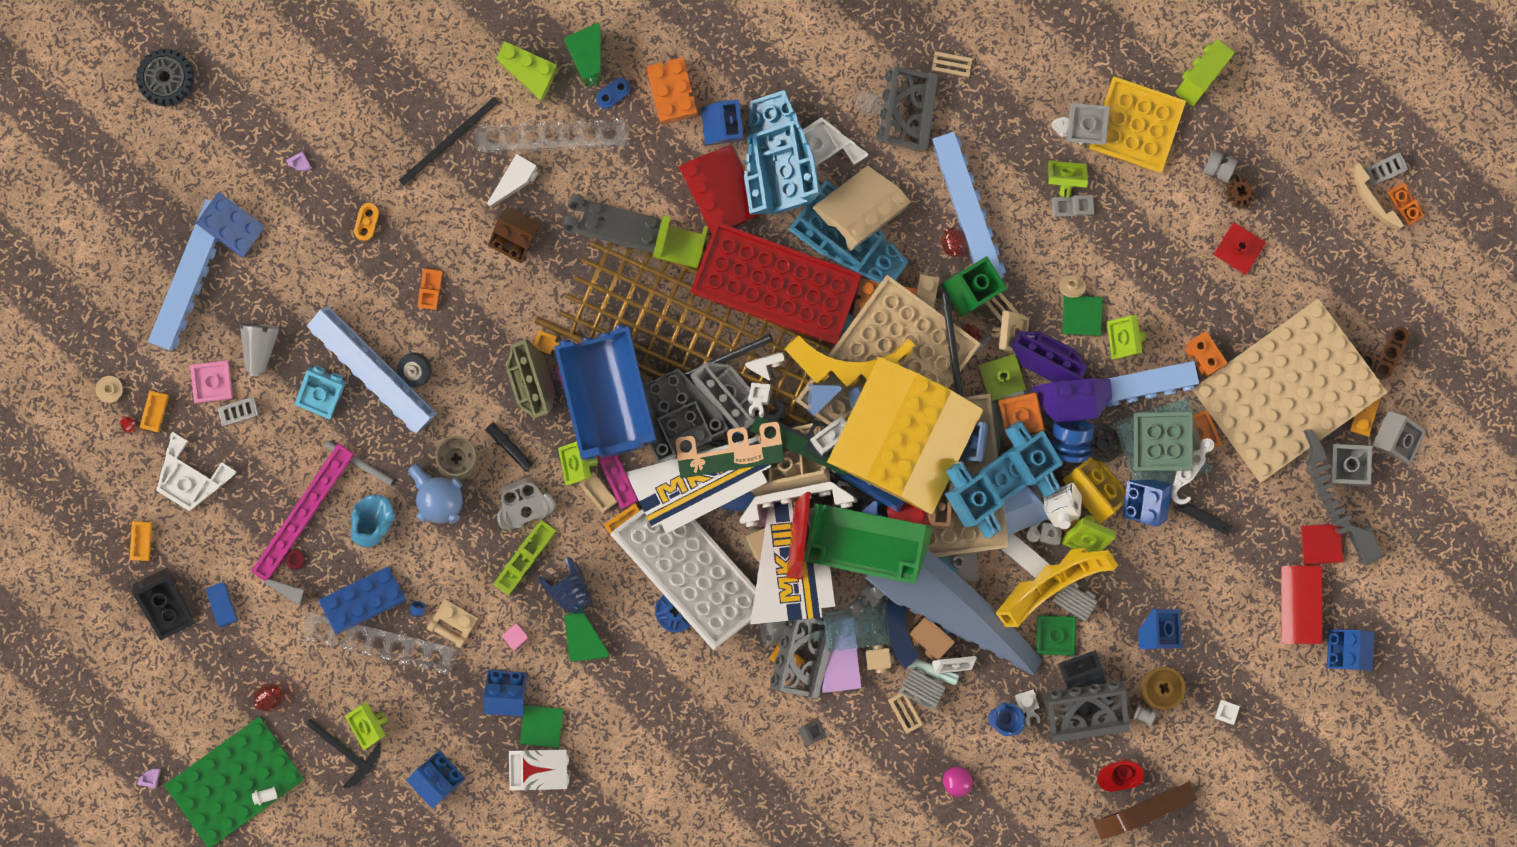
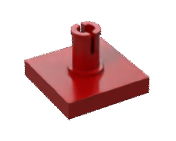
M1233 222L1213 255L1246 275L1266 242Z

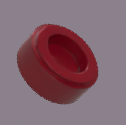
M292 550L286 555L285 560L289 568L297 570L304 566L305 556L301 551Z

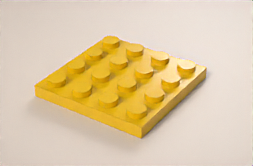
M1113 76L1103 105L1110 106L1106 145L1090 143L1089 150L1161 174L1186 101Z

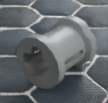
M1138 703L1132 720L1143 721L1151 727L1157 710L1146 709Z

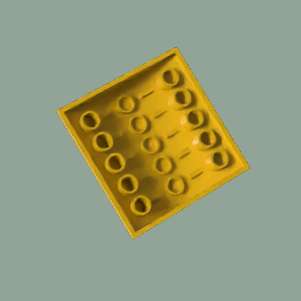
M878 357L827 463L932 515L950 479L945 471L958 463L983 409L952 390L914 371Z

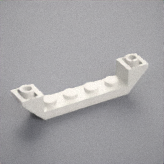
M833 482L757 496L740 518V524H746V527L757 526L758 522L763 521L761 505L762 508L773 507L776 502H781V504L793 503L792 499L799 498L806 492H811L810 499H812L811 495L819 494V497L831 495L830 492L833 491L835 505H841V508L852 507V503L857 502V499Z

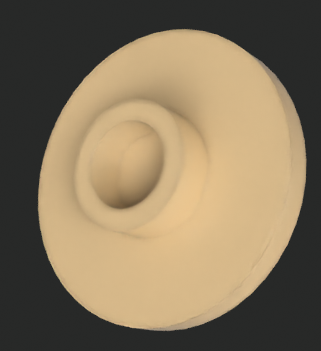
M1068 275L1060 280L1059 290L1063 295L1075 298L1084 294L1086 284L1082 278Z
M105 376L97 382L96 394L101 401L113 403L122 396L123 386L116 377Z

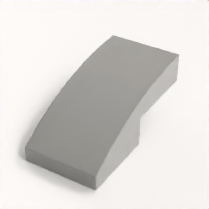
M1093 195L1054 197L1051 199L1053 218L1094 214Z

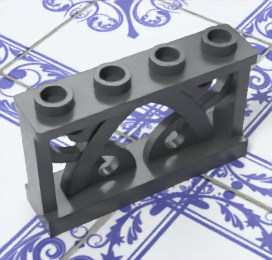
M898 66L890 67L886 71V89H884L882 94L884 104L880 110L881 125L877 130L878 143L920 152L928 149L938 74H929ZM902 75L906 77L909 83L908 88L906 86V83L902 80L901 87H898L896 85L898 76ZM912 77L923 79V84L913 85ZM914 92H916V97L918 95L921 96L920 102L916 101ZM910 94V100L919 109V114L912 115L905 122L896 106L904 97ZM915 119L918 121L917 127H915L914 124H912L910 127V123L912 122V120ZM890 126L895 127L894 133L901 129L902 134L898 138H892L889 134ZM907 134L915 139V143L902 140Z
M823 618L785 621L778 655L775 658L774 672L770 678V688L778 692L819 699L837 623ZM804 622L807 633L800 627V632L797 634L799 623ZM811 623L819 624V628L812 631ZM806 643L808 650L812 653L811 660L804 662L799 669L793 653ZM795 676L794 681L790 685H785V680H791ZM799 681L805 684L804 689L795 688Z
M1111 681L1100 685L1092 684L1087 687H1072L1068 690H1053L1046 693L1049 729L1053 743L1130 731L1126 689L1123 681ZM1118 695L1119 700L1114 705L1109 706L1114 701V697L1111 699H1107V697ZM1087 701L1101 708V710L1093 715L1092 720L1085 721L1082 716L1074 714ZM1066 703L1065 706H1060L1061 710L1066 711L1065 713L1057 712L1054 709L1055 705ZM1121 706L1122 715L1116 716L1113 710ZM1054 716L1062 718L1061 725H1055Z

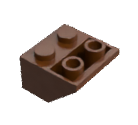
M507 206L497 220L488 246L522 263L537 236L541 223Z

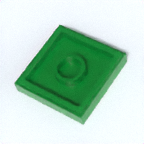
M1064 295L1062 334L1101 336L1103 297L1079 296L1071 298Z
M1037 615L1036 653L1040 655L1075 656L1076 617Z
M524 705L520 744L559 748L563 709Z

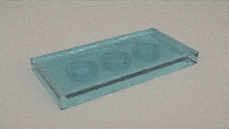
M886 605L874 606L872 608L865 607V610L856 617L852 616L848 610L823 613L828 651L890 644L885 623Z

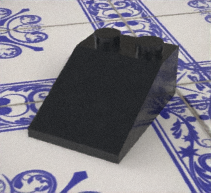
M168 567L133 584L132 594L160 641L195 624L182 593Z

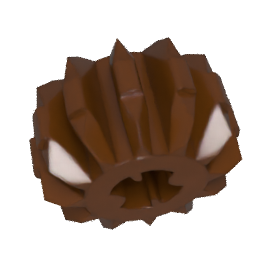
M1239 176L1238 182L1235 178H1232V184H1226L1225 187L1229 190L1225 191L1224 195H1230L1226 201L1230 202L1233 200L1232 207L1239 203V209H1243L1244 204L1249 207L1251 205L1250 201L1254 202L1256 200L1253 195L1257 194V190L1251 189L1255 186L1254 182L1250 185L1248 184L1250 178L1247 177L1243 181L1242 176ZM1242 188L1244 194L1239 196V192L1236 189Z

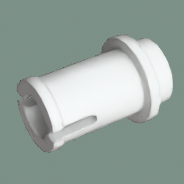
M275 787L259 792L255 790V793H252L254 804H259V806L263 802L278 799Z

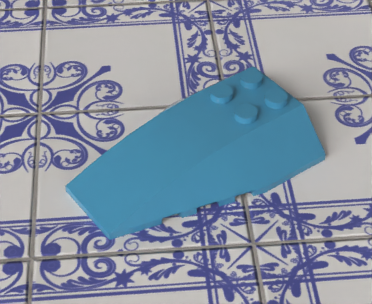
M783 90L750 101L748 122L750 133L747 136L749 146L745 161L747 163V171L744 174L750 214H779L811 204L820 194L815 158L786 91Z
M825 180L819 188L820 194L811 204H807L788 230L818 253L880 284L886 275L896 280L908 261L892 243L889 244L885 240V235L881 230L876 231L852 251H849L846 238L836 227L828 226L813 209L817 203L837 189Z

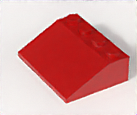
M731 145L697 157L679 166V171L711 235L716 222L735 228L762 215H751L749 212L744 179L745 172Z

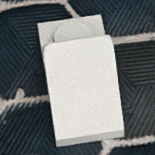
M783 351L747 361L745 365L762 377L771 380L768 365L771 364V368L783 364L782 361L786 359Z

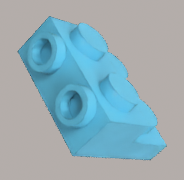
M320 366L310 367L306 371L294 405L330 420L337 402L341 398L346 381L342 380L343 377L339 374L332 373L330 375L325 373V369Z

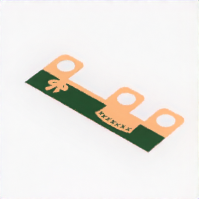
M777 422L762 424L760 426L762 444L750 446L747 430L744 427L730 429L727 432L729 449L697 454L695 438L693 436L678 438L676 440L680 479L784 462L779 424ZM768 426L776 429V436L772 439H768L764 435V430ZM741 432L744 435L743 442L735 444L732 441L733 433ZM684 440L692 443V449L687 453L682 452L680 449V444Z

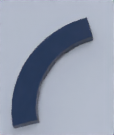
M888 598L885 613L887 636L889 637L894 655L905 670L920 655L915 650L908 635L906 626L907 607L904 605L900 606Z

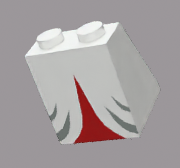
M567 750L509 751L510 790L567 789L569 784V775L567 773L569 756Z

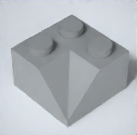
M1332 444L1329 446V464L1332 467L1329 469V473L1332 478L1328 479V483L1348 486L1371 485L1372 446Z

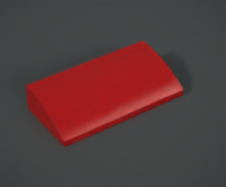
M811 492L801 495L794 505L786 578L802 579Z
M1281 566V644H1322V566Z

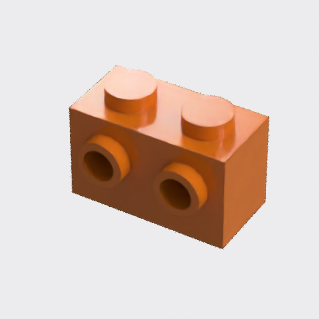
M1207 331L1185 345L1187 356L1190 359L1194 358L1197 363L1195 367L1201 376L1204 374L1205 377H1208L1227 364V361Z

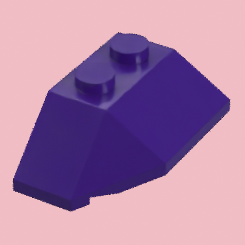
M1019 331L1011 345L1023 367L1052 382L1082 380L1088 367L1086 363H1083L1082 358L1075 349L1040 331Z
M1093 378L1033 386V391L1037 392L1040 409L1056 422L1096 419L1112 400L1111 379Z

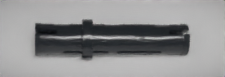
M494 421L485 429L497 442L496 444L501 446L524 471H527L534 464Z
M1190 503L1181 504L1182 506L1177 504L1175 510L1204 523L1209 529L1213 528L1228 536V530H1231L1233 525L1217 518V515H1211Z

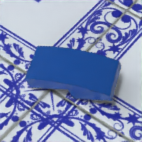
M225 582L206 588L218 627L220 628L238 621L234 604L230 601Z

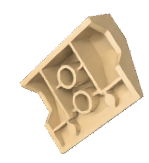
M866 166L817 203L813 209L828 226L836 227L846 238L848 250L852 251L905 210L911 201L898 186L869 166Z
M813 423L792 427V429L807 435ZM817 426L814 429L815 435L822 431L821 426ZM782 446L784 462L770 464V468L762 471L767 483L751 490V492L757 497L830 482L829 468Z

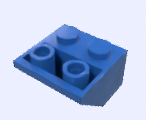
M739 99L721 101L701 107L705 146L743 141Z
M1128 480L1122 517L1157 527L1160 526L1168 518L1172 484L1158 480Z
M1329 629L1327 668L1372 671L1374 632Z
M488 670L484 691V714L523 716L527 672Z
M439 750L417 768L406 781L433 809L466 778Z

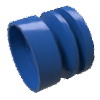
M1054 420L1052 429L1054 437L1050 443L1060 460L1084 462L1089 459V451L1091 449L1089 442L1093 439L1094 425L1086 420L1056 422Z
M665 595L661 596L655 608L656 619L661 627L674 633L683 632L691 627L681 613H678L677 617L670 613V610L674 609L673 604Z

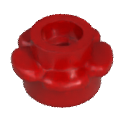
M123 416L122 420L119 421V425L127 434L132 431L135 432L134 427L136 423L130 416L128 418Z

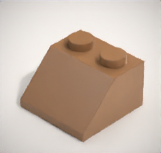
M924 617L909 634L911 642L917 648L921 645L926 650L924 654L932 661L934 658L939 660L955 643L937 625L928 621L927 617Z

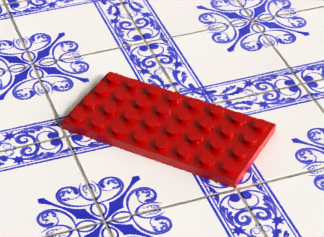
M716 222L690 294L835 346L839 340L862 275Z

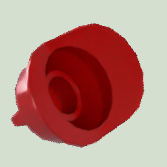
M1120 759L1113 764L1104 766L1097 775L1099 786L1108 792L1135 788L1144 779L1142 767L1129 759Z

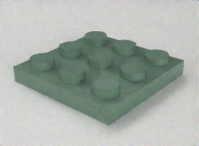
M1193 412L1134 413L1135 472L1193 471Z

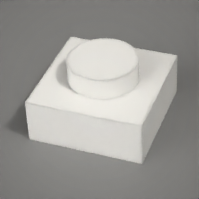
M1220 700L1214 719L1234 725L1240 706Z

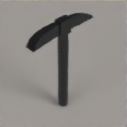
M312 719L307 721L306 725L358 766V770L343 786L344 788L356 785L368 774L379 755L380 742L368 758L362 760Z

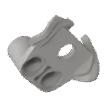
M524 478L502 488V508L497 514V521L500 528L504 530L522 528L525 526L524 523L536 518L538 521L544 519L556 509V505L549 494L541 493L533 479ZM526 485L533 487L530 492L523 491V488ZM508 492L515 494L512 499L505 498V495ZM523 507H530L532 513L530 516L525 517L521 514V509Z

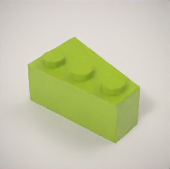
M1218 39L1213 44L1209 42L1202 51L1205 54L1195 59L1192 63L1195 67L1192 70L1187 69L1182 76L1184 81L1175 92L1191 106L1197 103L1235 53Z
M504 41L496 58L497 62L542 103L558 70L557 65Z

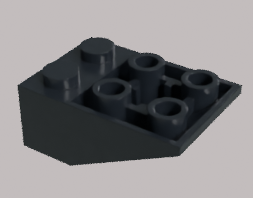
M1096 650L1057 664L1066 690L1072 687H1087L1092 684L1100 685L1107 683ZM1087 701L1076 710L1075 714L1084 717L1101 710V708Z

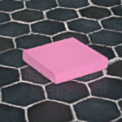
M229 360L190 365L195 404L233 399Z

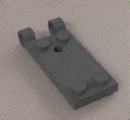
M572 194L570 196L568 207L573 211H582L584 214L581 222L573 216L565 217L562 226L565 232L654 253L661 219L588 201L579 194Z

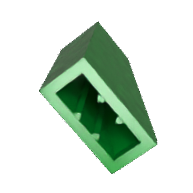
M568 612V615H564L570 662L609 657V652L584 613L571 614Z

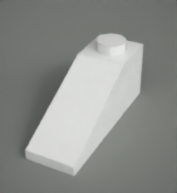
M516 154L489 199L488 206L493 208L528 185L530 181L533 182L538 175L536 171L537 166Z

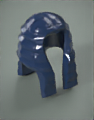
M566 557L565 563L570 571L569 576L554 586H551L543 576L538 577L546 593L564 611L578 614L588 608L591 598L589 597L584 575L579 565L571 557Z

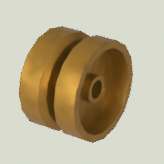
M1159 667L1149 671L1143 677L1140 685L1141 696L1144 702L1157 710H1168L1178 706L1186 692L1182 676L1176 670L1169 667ZM1160 685H1164V686H1165V688H1166L1165 692H1163V693L1160 692V691H1161V688H1159Z

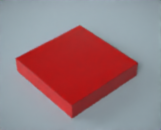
M1331 524L1301 526L1303 565L1343 562L1341 534H1337L1335 531L1339 526Z

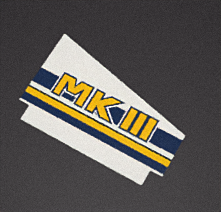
M757 437L748 439L749 446L760 444ZM729 444L714 449L702 451L697 454L729 449ZM677 458L626 472L651 527L662 524L667 534L767 483L762 471L770 468L771 465L766 464L680 479Z
M796 501L789 504L774 503L773 507L768 508L750 624L822 618L821 608L835 607L829 566L804 561L802 579L786 578L793 509ZM814 508L809 509L805 552Z

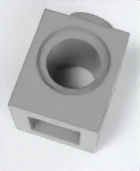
M1043 522L1041 524L1039 543L1060 545L1062 529L1054 527L1051 523Z

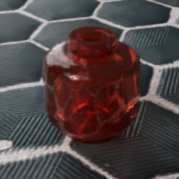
M954 227L944 230V235L940 237L944 253L951 257L965 253L968 243L963 231L955 230Z
M264 684L253 695L255 700L253 701L254 706L260 711L271 712L282 702L283 693L276 684Z

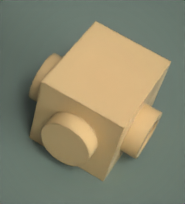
M884 645L873 646V650L865 651L867 671L876 670V673H885L887 668H891V664H894L893 652H889V648L885 649Z

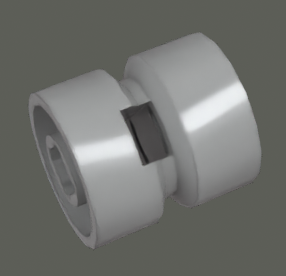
M1212 150L1203 173L1210 176L1217 175V179L1228 183L1237 160L1229 156L1224 158L1222 153Z

